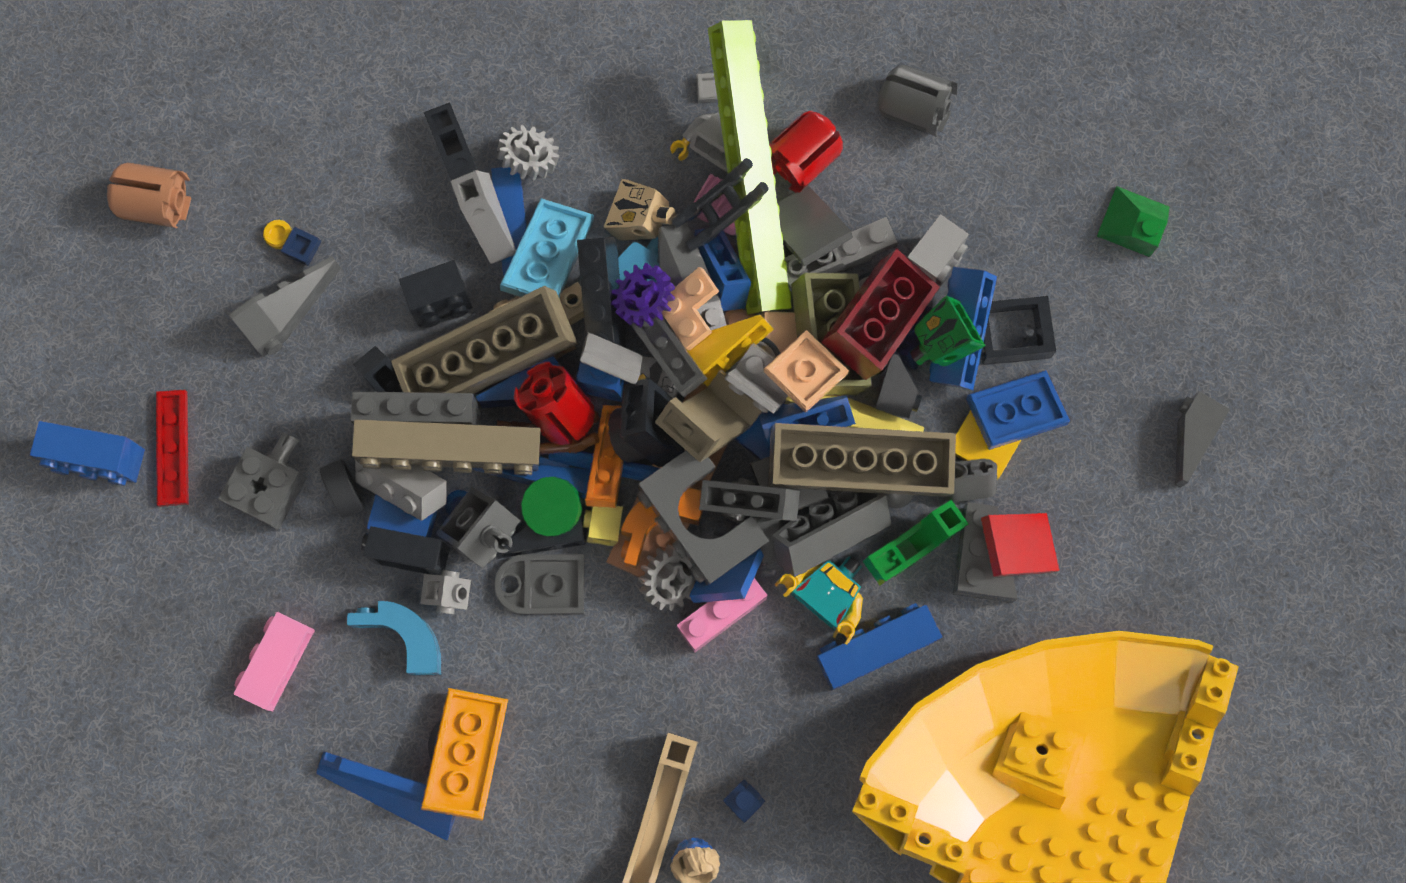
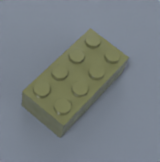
M802 274L791 284L797 338L807 330L849 370L848 374L826 395H857L872 386L871 377L864 380L826 347L822 340L860 289L858 274Z

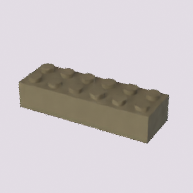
M542 286L391 362L403 392L475 394L578 343L557 292Z
M354 420L352 457L360 465H363V468L381 469V464H391L395 470H412V465L422 466L424 471L440 472L442 467H453L454 472L472 473V468H483L486 474H502V469L514 470L515 475H532V470H539L540 428Z
M775 423L770 430L768 487L946 497L954 494L956 433Z

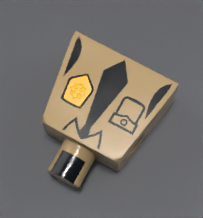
M622 179L604 228L618 240L655 239L662 224H673L670 219L676 216V212L673 207H669V201L659 191Z

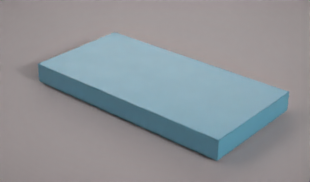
M541 198L500 284V291L522 297L542 286H546L555 290L560 298L578 257L577 240L586 239L592 226L594 215Z

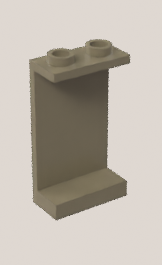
M723 370L717 373L708 388L685 402L681 403L676 397L670 400L655 421L657 425L699 462H702L749 430L763 412L753 405L752 402L754 400L745 393L741 396L728 387L730 382L724 379L727 374Z

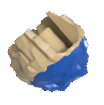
M685 839L677 845L674 855L671 857V871L676 880H679L681 883H710L717 877L719 872L720 856L703 839Z

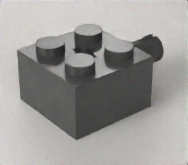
M282 432L271 455L267 454V456L246 447L218 500L279 530L307 479L300 472L288 467V464H286L299 440ZM260 486L267 487L265 491H258Z
M471 487L435 534L461 555L484 568L486 564L495 558L497 552L506 553L509 551L504 546L512 547L513 541L511 536L514 534L520 520L496 500Z

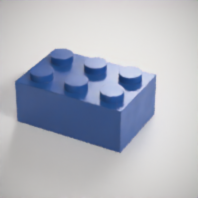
M39 421L30 456L39 460L40 466L50 468L51 472L69 475V472L79 474L81 478L97 481V478L101 477L108 479L107 482L125 486L126 481L137 482L145 449L124 436Z

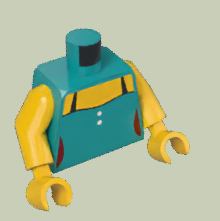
M848 556L839 568L828 560L826 563H820L796 577L791 574L782 575L775 583V586L777 587L779 584L786 586L787 591L783 594L784 597H787L792 592L791 595L834 630V638H836L838 633H841L847 638L844 644L847 645L854 636L855 628L861 619L863 598L859 593L861 586L853 580L862 568L855 559Z

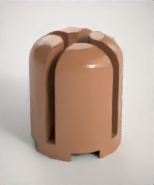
M128 162L120 164L114 169L109 180L115 184L107 186V201L110 210L117 217L124 220L178 228L176 224L179 220H186L191 202V197L186 196L185 180L190 181L187 173Z

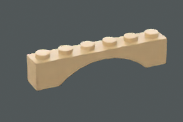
M671 733L667 734L641 826L622 883H656L698 742Z

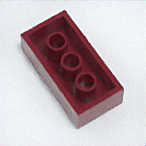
M895 249L879 261L824 337L822 343L864 380H867L883 370L940 286L898 249Z

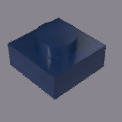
M294 227L281 252L283 255L309 266L321 244V240Z

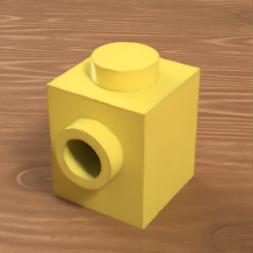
M592 506L591 510H585L583 527L588 528L586 542L608 546L616 545L619 538L623 507Z

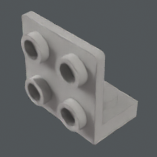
M753 343L736 368L730 371L724 379L730 382L728 387L741 396L745 393L754 400L752 402L753 405L765 413L768 411L775 413L782 406L788 395L764 373V368L775 358Z

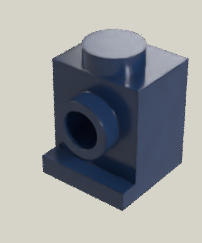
M744 779L723 802L745 823L762 806L765 800Z

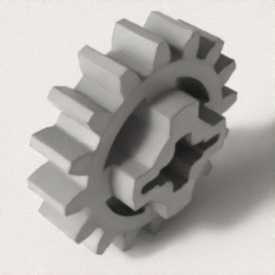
M521 125L519 131L511 127L509 133H503L497 147V151H499L497 158L503 160V168H511V175L518 172L521 179L524 180L526 175H529L535 181L537 175L545 179L547 173H553L559 159L557 154L559 147L553 146V138H545V131L536 133L535 127L532 126L529 131L526 130L524 125Z
M667 545L666 551L657 548V556L654 558L648 555L649 565L641 566L645 575L638 577V581L644 584L639 591L645 595L644 599L660 610L665 607L671 611L674 608V603L683 607V599L685 597L691 600L689 595L696 580L690 571L693 565L686 556L681 558L671 545Z

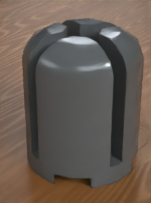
M898 65L888 73L886 82L881 87L878 100L879 111L885 119L937 137V131H943L952 111L949 109L952 100L950 98L951 94L957 95L958 83L908 65Z

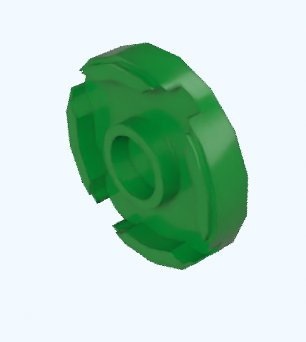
M559 477L540 478L533 482L524 493L521 503L522 515L527 525L538 534L544 536L564 534L570 531L579 521L582 511L579 493L565 479Z

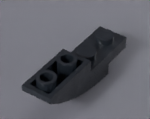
M450 102L425 111L424 115L450 180L452 181L476 171V165Z

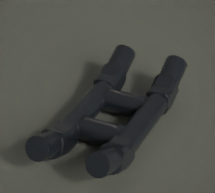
M744 158L716 186L670 219L677 229L699 216L702 212L711 226L706 227L695 237L685 242L691 252L716 238L720 232L745 212L755 207L768 192V185L765 182H760L744 198L740 199L733 186H736L744 179L748 171L753 167V162L749 158ZM724 194L732 209L722 217H719L711 204Z

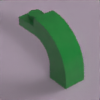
M950 500L932 511L900 537L863 560V563L880 586L929 555L959 533L969 523L953 501Z

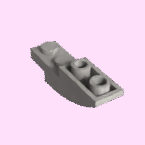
M887 217L853 231L852 239L805 267L793 254L785 257L787 262V279L790 287L804 273H838L873 260L872 256L897 246L898 242Z

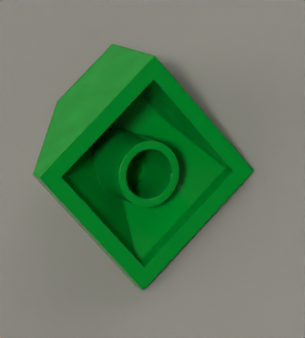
M1116 186L1097 237L1150 257L1159 246L1168 222L1170 207Z

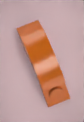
M689 488L680 497L678 512L681 521L699 526L703 510H699L700 490ZM638 502L629 512L621 528L622 535L630 537L631 540L624 541L620 557L625 558V567L637 570L646 537L657 525L654 520L657 515L651 507L646 509L641 502Z

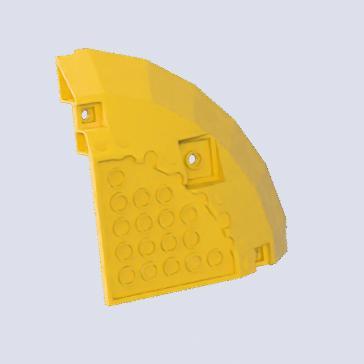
M1112 631L1043 640L976 664L916 703L865 763L859 780L863 785L852 812L890 849L900 856L903 853L932 865L929 874L942 883H1166L1190 796L1201 781L1214 731L1226 714L1239 666L1230 663L1226 659L1210 656L1213 645L1200 640L1126 631ZM1192 733L1200 735L1201 739L1194 738ZM1036 747H1045L1047 754H1039ZM919 837H926L930 843L922 844L919 841Z

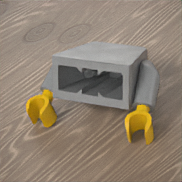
M719 111L716 114L710 113L696 117L682 136L684 138L682 141L677 140L671 144V153L673 154L678 148H684L679 154L678 159L679 161L685 160L689 155L687 147L690 144L689 148L727 172Z

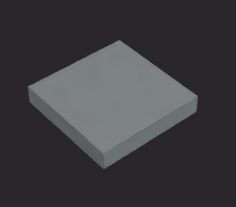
M588 332L580 361L631 384H636L640 376L643 355Z

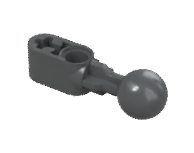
M989 459L955 462L954 494L943 498L947 501L961 502L994 496L997 492V464ZM883 493L887 496L888 507L895 509L905 507L915 496Z

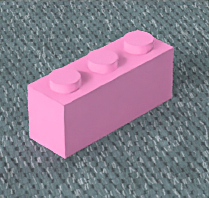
M754 578L745 599L707 602L677 624V629L692 650L697 652L764 602L768 595Z
M276 612L274 617L271 616L264 626L263 632L265 635L260 644L257 643L251 650L249 660L251 661L246 671H242L235 681L234 686L236 690L234 695L273 712L315 630L279 612Z

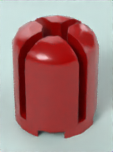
M807 111L798 116L769 143L772 151L771 163L773 174L775 175L778 172L781 177L792 184L788 188L789 190L800 193L840 156L843 150V141L839 131H836L835 125L818 112Z
M550 362L538 364L528 370L526 373L529 377L522 383L520 389L518 390L515 387L514 399L516 405L535 427L540 428L542 435L551 443L563 446L571 444L573 438L578 441L586 436L594 424V405L563 366H555Z

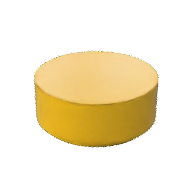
M273 220L265 226L263 237L270 247L282 249L292 229L283 220Z

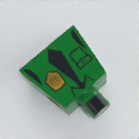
M946 295L915 326L914 331L921 343L910 351V355L918 365H922L930 359L938 365L948 366L982 349L986 345L961 302Z

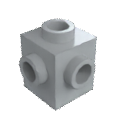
M442 570L441 575L424 574L420 604L437 606L436 612L454 614L455 609L467 610L471 580L459 578L460 572Z

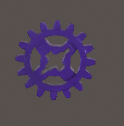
M648 263L644 264L643 269L634 265L631 274L625 270L623 273L626 278L615 281L620 286L619 289L612 290V294L617 298L612 301V305L617 309V315L629 325L635 323L639 328H642L644 321L653 326V319L655 317L662 321L664 319L661 314L663 310L671 311V308L667 305L668 301L675 300V297L670 293L675 289V286L670 282V276L665 271L663 272L659 266L655 265L652 268Z

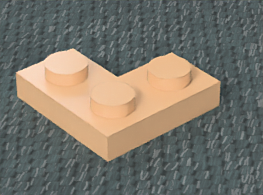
M701 267L693 271L670 292L675 297L674 301H668L667 303L671 311L663 310L662 315L687 350L693 349L712 333L697 309L719 292L706 271Z

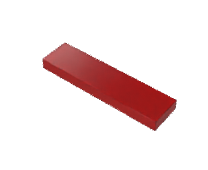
M185 389L156 392L157 506L159 507L189 505L188 395Z

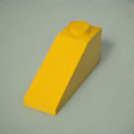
M757 315L711 330L712 333L693 349L687 351L707 377V380L703 383L708 387L720 370L724 372L729 370L745 355L751 344L757 345L774 328L761 315Z

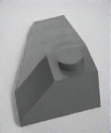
M687 222L677 229L673 224L662 226L659 228L657 262L661 270L670 276V282L675 287L698 267L703 268L710 277L699 249L697 248L691 252L685 243L693 238ZM715 294L697 309L710 330L727 325L718 294Z
M331 256L302 271L299 275V280L288 283L285 280L277 284L278 289L276 292L266 297L263 293L258 294L231 312L229 316L263 357L266 354H275L282 348V343L293 333L341 268L334 257Z

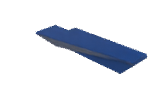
M539 457V470H532V475H515L514 470L502 469V474L490 475L531 485L543 477H559L569 481L577 489L578 496L585 499L591 470L570 468V465ZM472 468V470L484 473L483 468Z
M323 752L316 774L444 840H448L456 816L421 810L427 784Z

